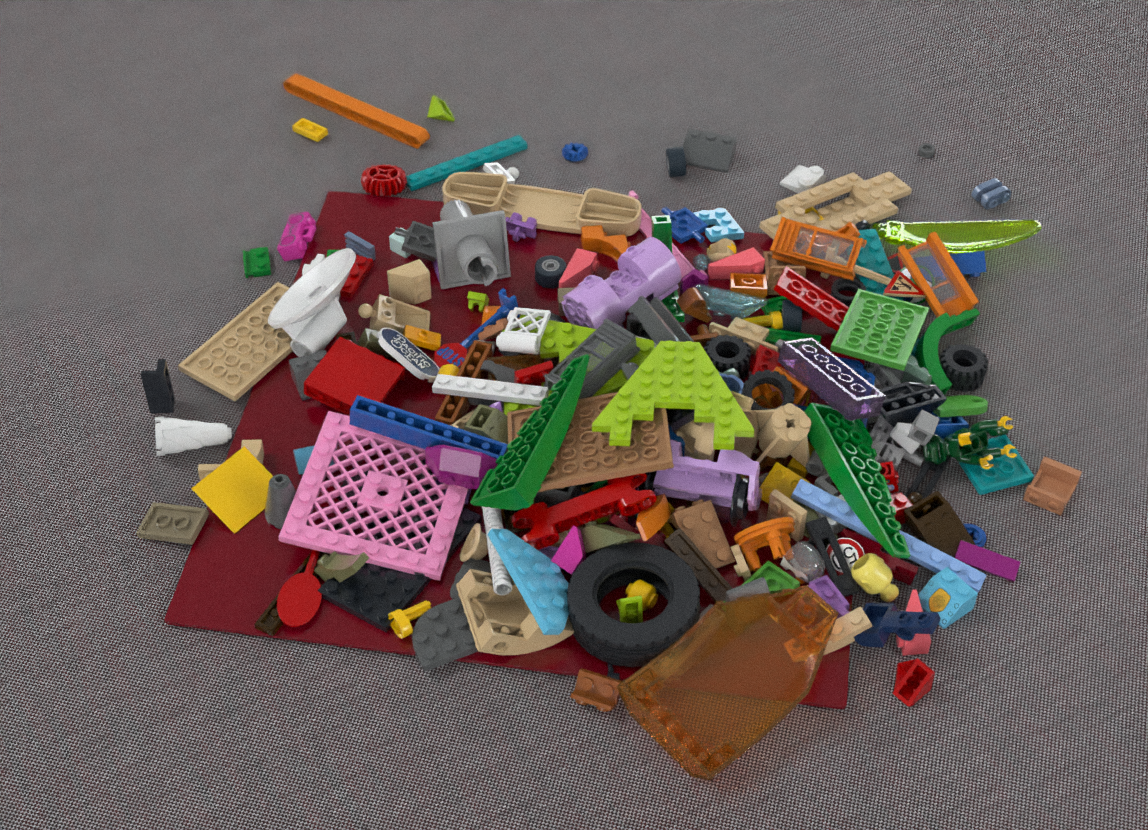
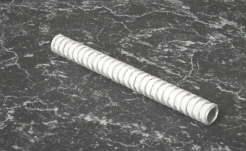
M482 507L493 590L497 595H507L512 591L511 575L487 535L491 529H504L501 509Z

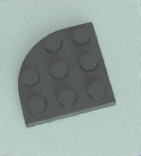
M459 597L432 607L415 624L412 634L413 649L424 672L478 652Z

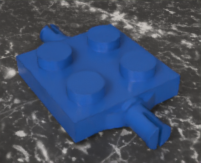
M666 206L662 208L661 212L670 216L672 237L682 244L691 238H695L699 243L704 242L705 237L701 233L705 232V228L708 226L705 222L686 207L678 211H671Z

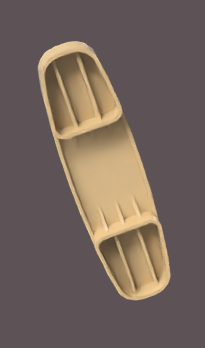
M479 172L453 173L445 180L442 188L444 205L451 200L464 201L469 206L473 215L504 210L505 218H510L516 212L522 215V222H526L528 217L535 218L537 220L536 228L581 234V227L602 225L603 232H606L607 236L625 235L627 237L636 233L641 225L642 205L639 200L627 195L596 188L586 190L583 195L554 189L508 184L507 177L502 174Z

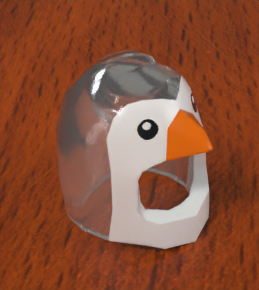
M805 541L794 545L780 563L785 570L790 569L794 572L796 580L800 582V585L820 578L826 566L819 552Z

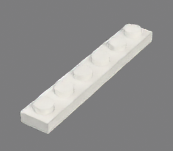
M437 374L432 386L433 393L541 406L539 403L543 398H547L549 394L548 387Z

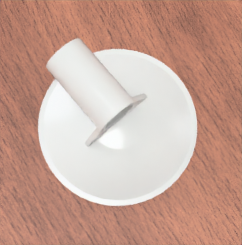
M350 248L331 254L307 271L279 299L268 317V324L272 328H283L293 339L290 342V347L298 357L324 350L347 322V318L336 296L345 284L356 259L355 252Z

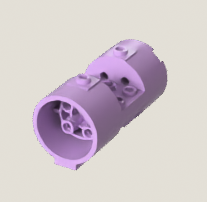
M648 237L637 246L634 245L627 248L626 252L621 254V257L618 259L619 271L612 272L606 280L595 275H589L578 284L579 286L563 296L564 301L561 304L568 321L573 325L597 329L607 318L623 328L622 323L626 318L625 312L640 296H644L650 303L655 297L663 300L679 288L678 283L681 281V270L674 255L660 240L654 237Z

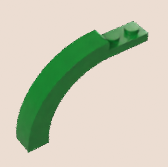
M651 216L652 237L660 240L673 254L672 222L670 216ZM675 290L661 301L678 322H684L685 315L676 301L679 296L677 290Z
M977 308L970 311L965 310L957 316H949L947 312L940 315L929 325L917 343L915 358L918 366L928 370L932 376L930 384L936 385L944 395L950 389L952 383L945 375L939 361V340L949 333L972 325L980 315Z

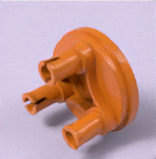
M792 517L768 520L746 528L734 536L735 543L739 545L742 554L745 555L750 572L757 571L762 567L756 551L764 546L770 545L774 559H778V557L783 559L784 557L787 562L796 559L790 545L791 539L789 536L795 530V522Z

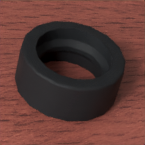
M839 278L832 285L831 296L850 307L855 296L847 297L839 292L848 290L857 293L858 289L866 291V287L858 279L854 278L851 281Z

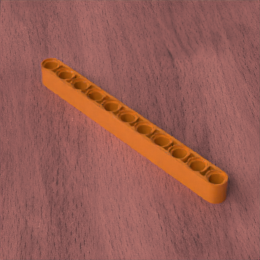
M295 73L283 82V87L288 93L411 147L419 148L430 139V134L425 128Z

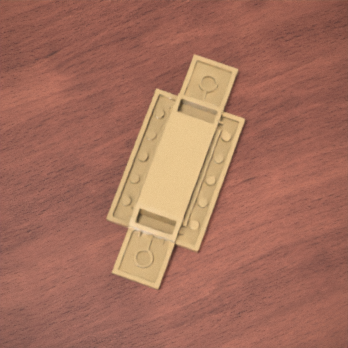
M890 171L865 181L852 172L776 202L775 208L781 214L761 221L759 227L774 240L782 217L834 232L845 226L849 221L854 225L862 220H867L869 224L897 214L898 207L892 201L910 195L912 188ZM850 192L849 197L817 209L818 214L824 220H819L820 217L814 211L805 214L804 209Z

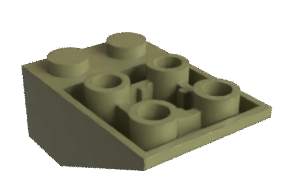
M479 404L464 426V430L508 444V416L496 408Z

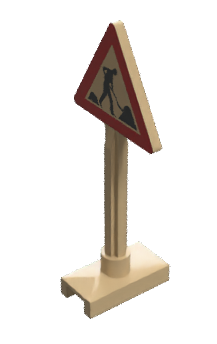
M834 239L832 246L827 249L825 260L846 266L848 261L837 256L840 241ZM858 265L854 266L853 270L856 274L888 285L884 290V296L926 297L924 292L899 270L890 279ZM821 272V277L827 279L829 274Z

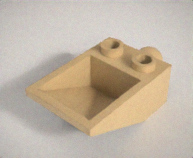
M379 294L373 307L369 304H362L358 309L361 317H371L369 328L371 330L380 331L382 328L387 327L403 335L405 325L429 331L430 311Z

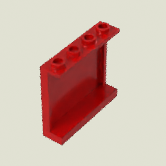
M339 337L304 381V394L350 416V408L357 395L382 403L397 382L405 380V367L386 359L382 355L371 352L369 349L361 347L351 340Z

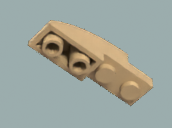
M860 606L824 627L820 623L783 645L794 663L823 656L854 642V636L872 627V624Z

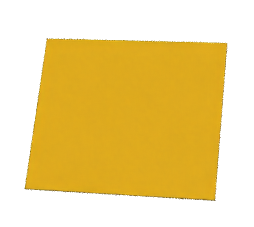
M244 446L191 489L235 534L265 509L269 481L273 475Z

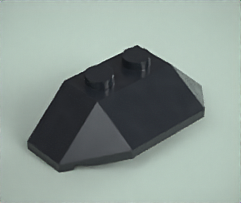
M904 382L877 390L874 407L890 425L895 427L898 422L912 423L921 410L931 414L947 398L936 385L930 384L928 386L922 383Z

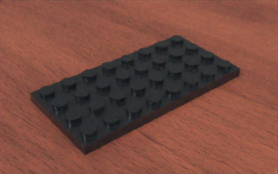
M417 489L410 492L412 496L420 494ZM437 494L430 496V499L435 501L439 497ZM405 495L403 496L402 501L407 499ZM424 499L417 502L420 507L427 504ZM412 505L404 508L407 513L414 510ZM442 505L437 506V509L439 510V512H440V509H441V506H442ZM463 507L447 561L465 542L472 527L476 523L480 524L482 522L481 515ZM432 510L424 512L426 517L434 515ZM398 511L397 517L402 515L400 511ZM419 515L411 518L414 523L422 520ZM385 516L380 522L383 524L389 521V519ZM435 520V521H433V522L431 523L434 528H435V525H436L437 520ZM404 521L399 523V526L403 529L409 526V524ZM423 526L419 528V531L422 534L429 531V529ZM394 527L386 529L388 534L396 532ZM413 531L406 534L408 539L416 537ZM379 532L373 535L375 540L383 538V535ZM432 535L425 538L428 544L430 543ZM399 537L394 539L393 542L395 545L403 543V540ZM421 542L413 544L416 550L423 547ZM365 562L358 572L340 583L334 577L328 579L319 588L318 592L328 602L387 633L394 618L388 619V613L397 609L402 611L407 609L432 579L426 577L423 573L414 572V574Z

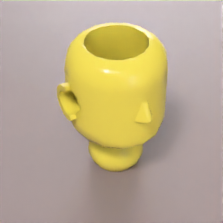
M865 554L852 566L851 574L853 579L866 593L871 595L880 593L881 599L885 602H891L899 595L898 587L891 584L892 571L884 563V560L876 554Z

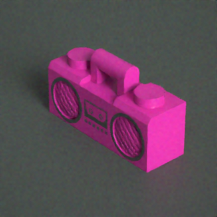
M307 211L289 216L277 247L284 261L303 258L307 250V242H311L313 239L316 223Z

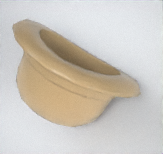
M479 523L472 527L461 549L460 560L462 562L468 561L470 558L480 560L488 553L486 534L481 531Z

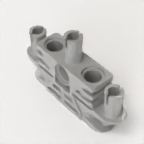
M880 415L870 433L873 441L871 447L877 453L875 457L876 462L885 463L893 461L896 470L901 459L904 458L920 467L924 460V455L916 451L911 455L891 438L890 432L894 427Z

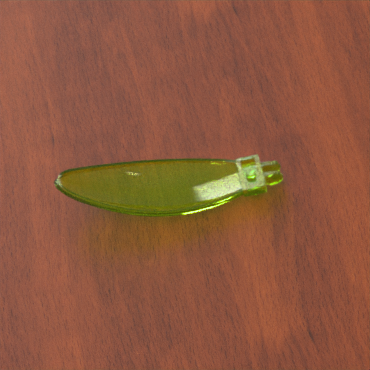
M1031 219L911 223L886 220V224L875 223L872 229H876L879 239L885 237V242L893 245H903V243L912 246L926 242L928 235L936 231L949 253H967L992 250L1017 243L1034 236L1041 231L1043 226L1037 220Z

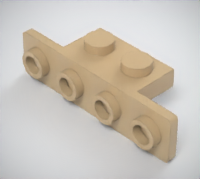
M735 317L728 328L713 322L709 325L710 333L717 332L718 336L734 335L738 339H743V342L748 343L751 354L756 355L759 345L778 352L777 346L764 342L769 335V329L738 317Z

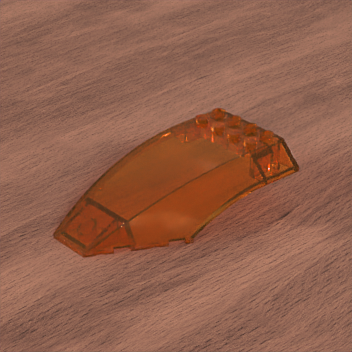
M808 585L800 586L796 589H783L780 593L769 594L767 592L755 594L751 597H738L735 601H716V604L682 637L648 664L617 685V689L630 716L690 776L710 781L765 737L810 692L839 613Z

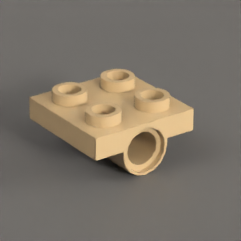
M775 489L770 493L767 521L781 517H792L795 522V530L789 536L799 542L804 535L807 511Z

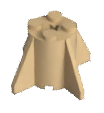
M787 403L778 409L754 410L757 412L760 429L758 433L759 447L763 451L756 461L760 463L766 455L775 459L777 457L786 458L791 455L806 468V464L810 460L807 434L810 430L811 420L805 412L792 403Z

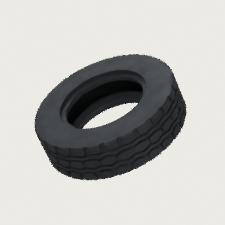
M635 542L605 547L586 558L577 567L568 584V616L574 629L573 635L581 647H584L588 653L604 662L625 667H644L651 665V663L658 664L665 661L666 658L670 659L679 653V650L682 651L689 644V641L692 640L698 628L700 588L697 578L690 566L682 558L663 547ZM637 580H643L655 586L656 590L668 602L667 607L660 615L642 623H624L614 620L606 615L599 606L602 599L609 592L634 583Z

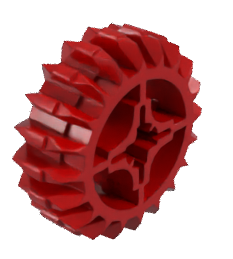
M377 164V166L372 165L371 168L368 167L363 171L361 183L366 193L384 197L401 193L405 189L407 177L405 171L396 165Z

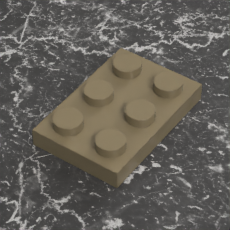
M153 502L136 534L138 538L193 545L209 512L206 508Z

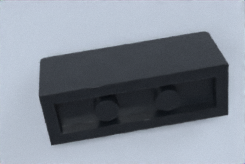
M158 359L156 370L141 371V379L151 414L173 413L175 396L166 359Z

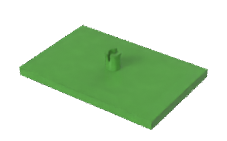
M858 289L831 344L830 351L904 371L928 315L929 308Z

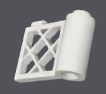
M517 307L514 310H510L507 317L509 322L505 331L497 336L496 346L499 347L500 351L538 354L541 338L551 316L550 310ZM518 314L526 315V317L519 320L517 318ZM538 316L544 317L543 319H541V320H539V321H536V320L534 319V318H536V317H538ZM528 321H531V322H532V324H530V325H528V326H526V327H524V325H523L524 323H526V322H528ZM517 326L521 328L518 331H511L513 328ZM535 328L538 329V333L529 332L530 330H533Z

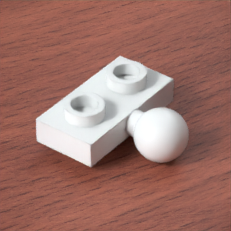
M498 162L484 163L483 170L486 173L506 176L508 184H514L515 179L519 176L517 168L510 167L506 171Z

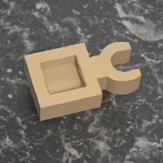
M737 544L731 547L737 562L734 568L738 577L743 576L746 582L751 577V573Z

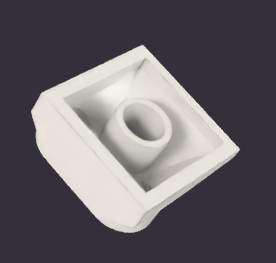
M798 165L780 182V185L796 193H801L823 184L826 181V175H824V170L819 166L807 168Z

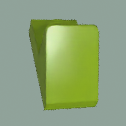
M642 596L616 600L620 612V622H643Z

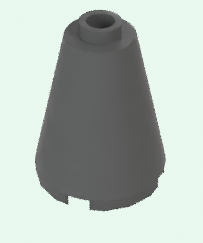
M284 474L275 475L270 479L265 506L267 523L275 525V528L282 529L296 494L292 482Z

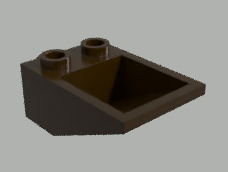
M938 490L924 499L918 492H912L908 495L907 499L913 505L904 510L905 524L920 541L955 558L961 540L975 545V542L949 502Z

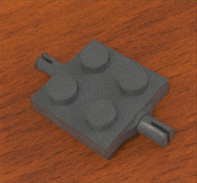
M412 221L407 231L396 227L394 234L404 237L402 251L435 262L437 256L433 227L416 221Z

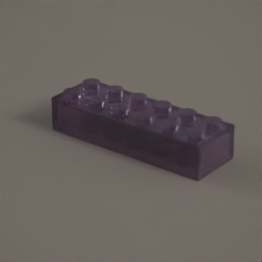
M813 338L783 341L778 362L795 375L798 380L806 384L809 389L818 394L821 399L829 403L833 409L840 412L845 419L854 421L856 419L879 416L886 395Z

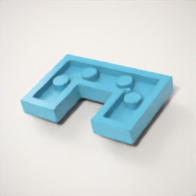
M717 208L716 210L693 212L707 225H716L712 228H705V235L711 243L723 238L729 240L744 239V231L726 209Z

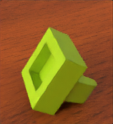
M468 292L467 299L469 300L468 307L470 311H473L475 305H479V312L482 313L484 306H488V296L483 293Z

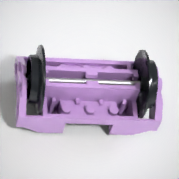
M670 440L674 468L647 472L646 481L637 487L638 491L652 490L656 496L665 493L666 497L690 501L703 499L704 502L711 500L714 505L731 507L730 523L732 527H736L739 520H745L748 510H757L762 497V489H759V462L751 460L742 452L736 450H720L717 462L708 459H693L689 456L683 457L681 442Z

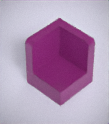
M696 269L692 270L681 279L680 293L683 294L687 289L694 287L702 295L708 290L709 277Z

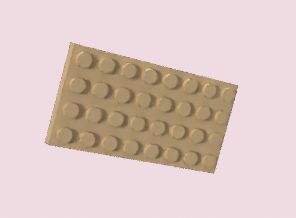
M279 282L273 285L178 365L179 371L233 401L239 399L293 351L290 347V342L293 339L283 328L274 329L268 324V317L272 309L289 287Z

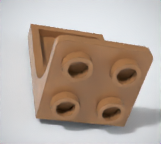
M763 251V258L765 259L764 271L768 289L767 295H779L773 289L786 266L805 278V266H797L772 259L773 254L771 251Z
M701 499L693 502L692 506L688 508L681 506L673 510L674 512L671 513L667 522L669 524L672 523L676 529L681 528L715 569L735 562L711 500L704 502Z

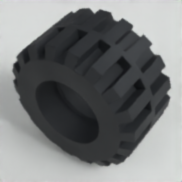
M719 335L717 338H711L706 343L704 350L717 371L723 373L729 368H733L739 373V379H744L748 375L751 349L748 347L747 342H743V339H738L734 335Z
M957 343L943 350L940 364L945 375L952 383L950 389L962 392L969 390L971 392L974 389L980 388V385L984 382L988 367V358H986L984 352H981V349L975 348L973 345Z

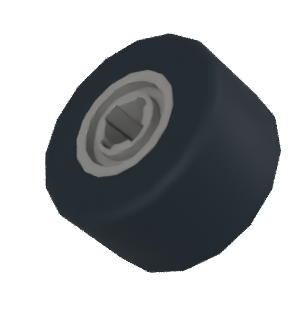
M682 146L666 149V164L669 177L686 175V158Z
M548 255L541 257L535 263V281L544 288L559 287V280L567 268L566 262L558 256Z
M783 300L782 330L801 332L802 308L794 305L790 300Z

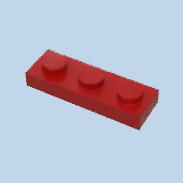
M356 255L348 278L340 290L341 296L352 298L373 266V259Z

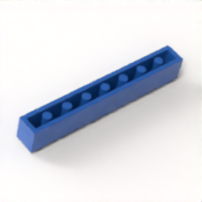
M357 395L350 408V425L423 449L437 445H447L482 452L493 457L495 460L501 455L504 456L508 450V444Z

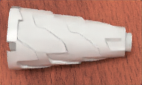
M155 417V422H160L155 423L156 449H161V451H156V456H165V454L179 453L205 446L222 445L228 443V439H232L231 428H227V424L224 425V423H205L177 418Z

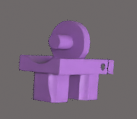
M516 212L510 218L506 217V229L510 235H513V241L518 242L520 238L525 239L526 236L535 239L537 235V220L535 218L528 217L526 222H522V215Z

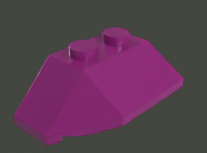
M447 445L426 447L425 449L426 464L439 482L447 485H457L477 490L489 469L494 470L498 465L493 457L482 452Z

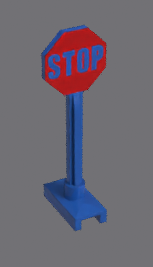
M502 288L498 292L501 307L491 318L462 343L443 344L437 349L434 362L439 369L447 364H454L460 369L468 354L467 348L473 344L474 340L479 339L478 334L484 331V327L495 325L496 321L507 318L510 310H514L515 307L518 308L516 296L513 295L511 298H508L506 290Z

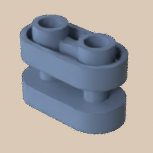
M993 178L976 186L972 191V197L980 202L985 209H990L1007 202L1011 197V190L1006 186H1002V182L997 178Z

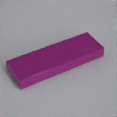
M962 540L955 555V559L973 568L1012 582L1015 581L1021 561Z

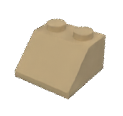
M420 259L387 271L390 298L411 304H418L431 299L430 272Z

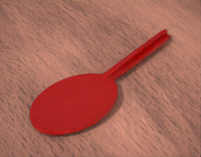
M312 549L305 572L298 573L289 578L279 592L277 612L281 621L287 626L300 627L305 625L316 615L320 607L322 594L318 590L321 585L313 575L320 551Z

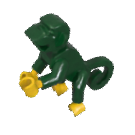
M1003 416L999 421L997 419L983 420L973 424L969 430L962 428L953 434L945 436L944 440L937 434H933L925 446L923 445L924 459L926 461L930 460L934 464H940L946 461V456L948 455L955 458L958 462L989 469L994 464H989L987 460L1001 457V455L1014 458L1017 454H1009V450L1016 447L1011 444L1005 445L1003 449H1000V447L987 449V433L990 436L1008 434L1013 425L1005 423L1007 420L1013 419Z

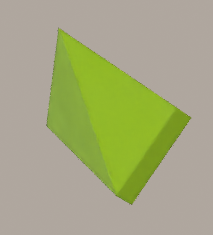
M433 95L427 118L454 122L455 118L446 102Z

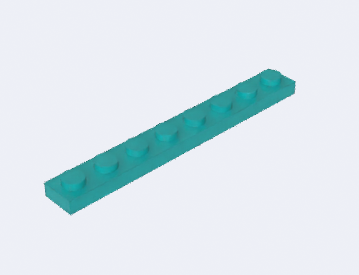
M520 135L513 136L512 138L406 176V186L411 192L447 179L453 173L466 172L482 166L484 163H490L528 149L527 142Z

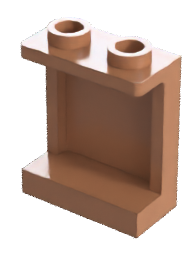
M1044 456L1036 476L1026 488L1023 500L1061 516L1079 483L1082 471Z

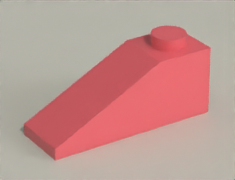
M752 247L708 264V279H730V273L762 274L764 273L765 259Z
M577 248L559 280V288L577 287L579 283L584 281L585 277L593 275L594 271H597L599 267L597 253Z
M912 590L906 612H923L917 590ZM915 634L913 640L906 641L896 635L897 647H901L903 656L928 654L931 638L929 634Z

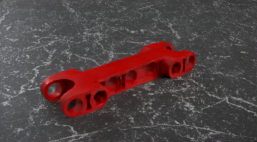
M646 473L608 479V486L549 508L544 502L533 504L526 509L524 508L516 512L512 516L511 521L515 528H532L521 539L526 543L532 542L530 545L538 550L557 543L560 539L559 533L570 530L573 525L578 527L620 511L622 516H631L653 506L657 497L652 490H635L647 479Z

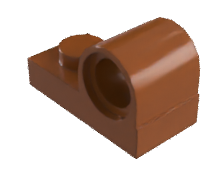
M697 288L687 289L676 300L684 313L706 323L712 319L708 312L709 308L706 306V302Z

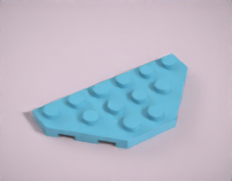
M491 529L487 535L544 635H559L564 630L569 615L567 603L569 583L564 578L560 567L553 563L552 559L524 542V540L508 529Z

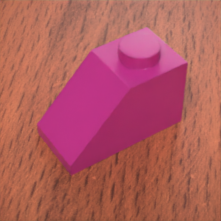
M574 525L551 560L571 575L576 572L577 567L586 559L581 530Z

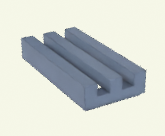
M349 231L344 234L345 238H347L345 239V243H347L346 248L352 249L360 256L371 258L373 261L376 259L374 245Z

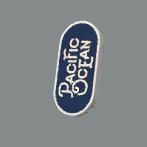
M387 327L379 331L377 334L378 342L386 352L417 378L422 380L428 379V382L435 381L439 367L433 360L400 332Z

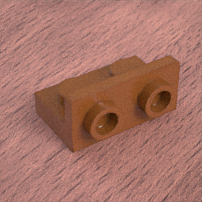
M581 668L575 690L571 693L570 698L576 699L575 702L578 704H591L596 706L597 710L609 712L617 706L623 681Z

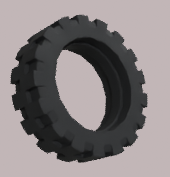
M757 371L755 375H750L744 383L741 393L744 396L752 398V390L762 384H770L777 387L783 394L784 400L780 406H784L787 403L793 404L795 391L792 389V383L787 380L785 375H780L777 371ZM753 401L751 410L753 411L770 410L768 408L761 407L755 401Z

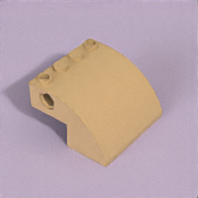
M469 569L459 583L456 584L475 646L479 652L496 655L527 654L553 646L574 633L568 616L565 628L559 635H544L512 577V591L502 596L494 592L492 575L488 572Z

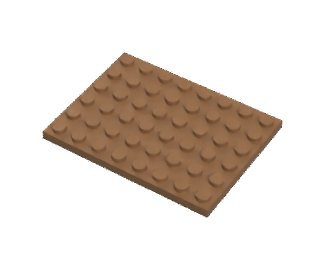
M618 392L578 399L561 447L538 492L674 468L666 408H655L653 421L633 420L630 446H609L610 432H592V423ZM542 406L507 412L508 444L519 437L517 432L533 411H539Z

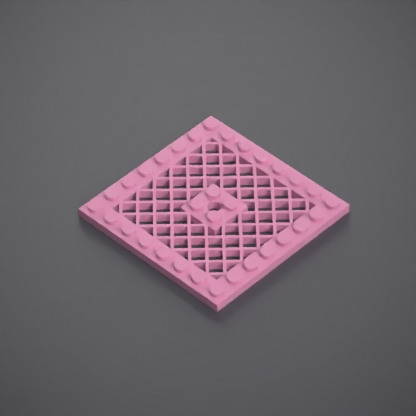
M328 411L279 534V541L329 554L335 551L337 554L349 556L365 552L370 557L366 563L414 574V572L423 573L430 579L440 581L469 489L445 483L437 485L435 483L438 480L436 476L428 473V470H431L429 466L421 463V460L425 459V449L350 425V416ZM351 439L353 444L345 446L343 442ZM370 444L372 449L365 451L363 446ZM358 449L360 454L352 456L350 452ZM390 449L392 453L384 456L382 451ZM408 453L411 458L403 460L401 456ZM345 454L348 459L340 462L337 457ZM377 454L379 459L372 461L370 456ZM364 459L367 464L359 466L357 462ZM397 459L399 463L391 466L389 461ZM415 463L418 468L411 471L408 466ZM352 464L354 469L347 472L344 467ZM384 464L386 469L379 471L377 466ZM400 469H403L406 472L405 474H402L400 476H398V474L396 473V471ZM339 470L341 475L334 477L332 472ZM422 473L425 478L418 481L415 476ZM359 475L361 479L353 482L351 477ZM408 479L412 481V484L408 485ZM346 480L349 485L341 488L338 483ZM430 484L432 488L425 491L422 486ZM334 486L335 491L330 493L326 491V488ZM363 486L362 491L360 492L358 488ZM417 489L420 494L412 496L410 492ZM447 489L446 494L444 495L442 491ZM353 490L355 495L348 498L345 493ZM320 491H321V493L323 494V496L318 497V495H319V493H320ZM379 491H385L388 494L385 496H380L377 493ZM437 494L439 499L432 501L430 496ZM405 495L407 499L402 501L403 496ZM340 496L343 501L335 504L332 499ZM424 499L427 504L420 507L417 502ZM327 501L330 506L322 509L319 504ZM357 502V508H354L352 504ZM412 505L414 510L407 513L404 508ZM442 505V506H441V509H440V512H439V510L437 509V506ZM347 506L350 511L341 514L339 509ZM313 508H315L317 512L311 514ZM432 510L434 515L426 517L424 512ZM367 511L369 516L361 519L359 514ZM398 511H400V513L402 514L399 517H397ZM334 512L337 517L329 520L326 515ZM419 515L422 520L414 523L411 518ZM387 516L389 521L381 524L379 519ZM321 517L324 522L315 525L313 521ZM354 517L357 522L349 525L346 520ZM437 520L436 525H435V528H434L431 523H432L433 521ZM406 521L409 526L401 529L399 523ZM341 522L343 528L335 530L333 525ZM374 522L376 527L368 529L366 524ZM426 526L429 531L421 534L419 528ZM361 527L363 533L355 535L353 530ZM394 527L396 532L388 534L386 529ZM413 531L416 537L408 539L406 534ZM381 532L383 538L375 540L373 535ZM432 535L430 543L428 544L425 538ZM401 537L403 543L395 545L393 540ZM421 542L423 547L416 550L413 544Z

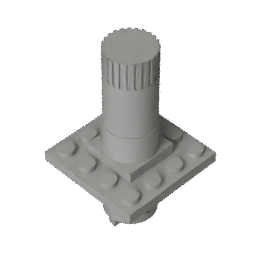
M451 200L449 203L447 202L441 209L442 211H440L441 221L433 222L441 289L468 284H484L486 286L496 279L511 277L504 210L473 215L469 206L464 201Z

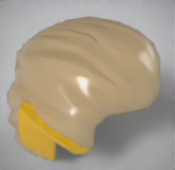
M723 238L707 248V256L712 263L736 254L735 243L727 238Z

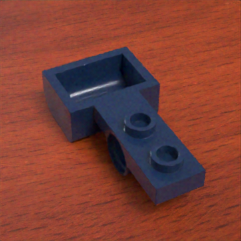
M866 603L863 611L870 620L872 627L854 636V639L859 645L865 647H884L891 633H896L903 640L911 641L915 634H933L941 618L936 612L898 611L894 603Z

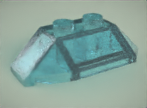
M697 284L695 287L704 298L708 310L714 311L713 314L718 316H724V314L731 315V319H735V317L740 319L746 318L769 303V299L708 285Z

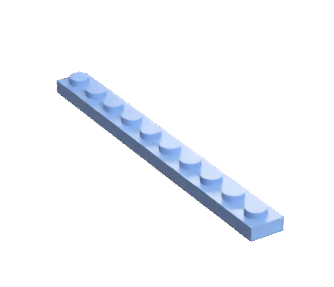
M800 479L792 493V499L879 543L847 502ZM899 530L900 534L905 537L911 555L908 559L935 573H939L948 567L977 593L980 591L986 574Z

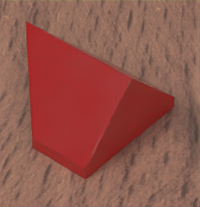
M919 658L898 663L895 688L892 694L908 707H911L931 690L935 671Z

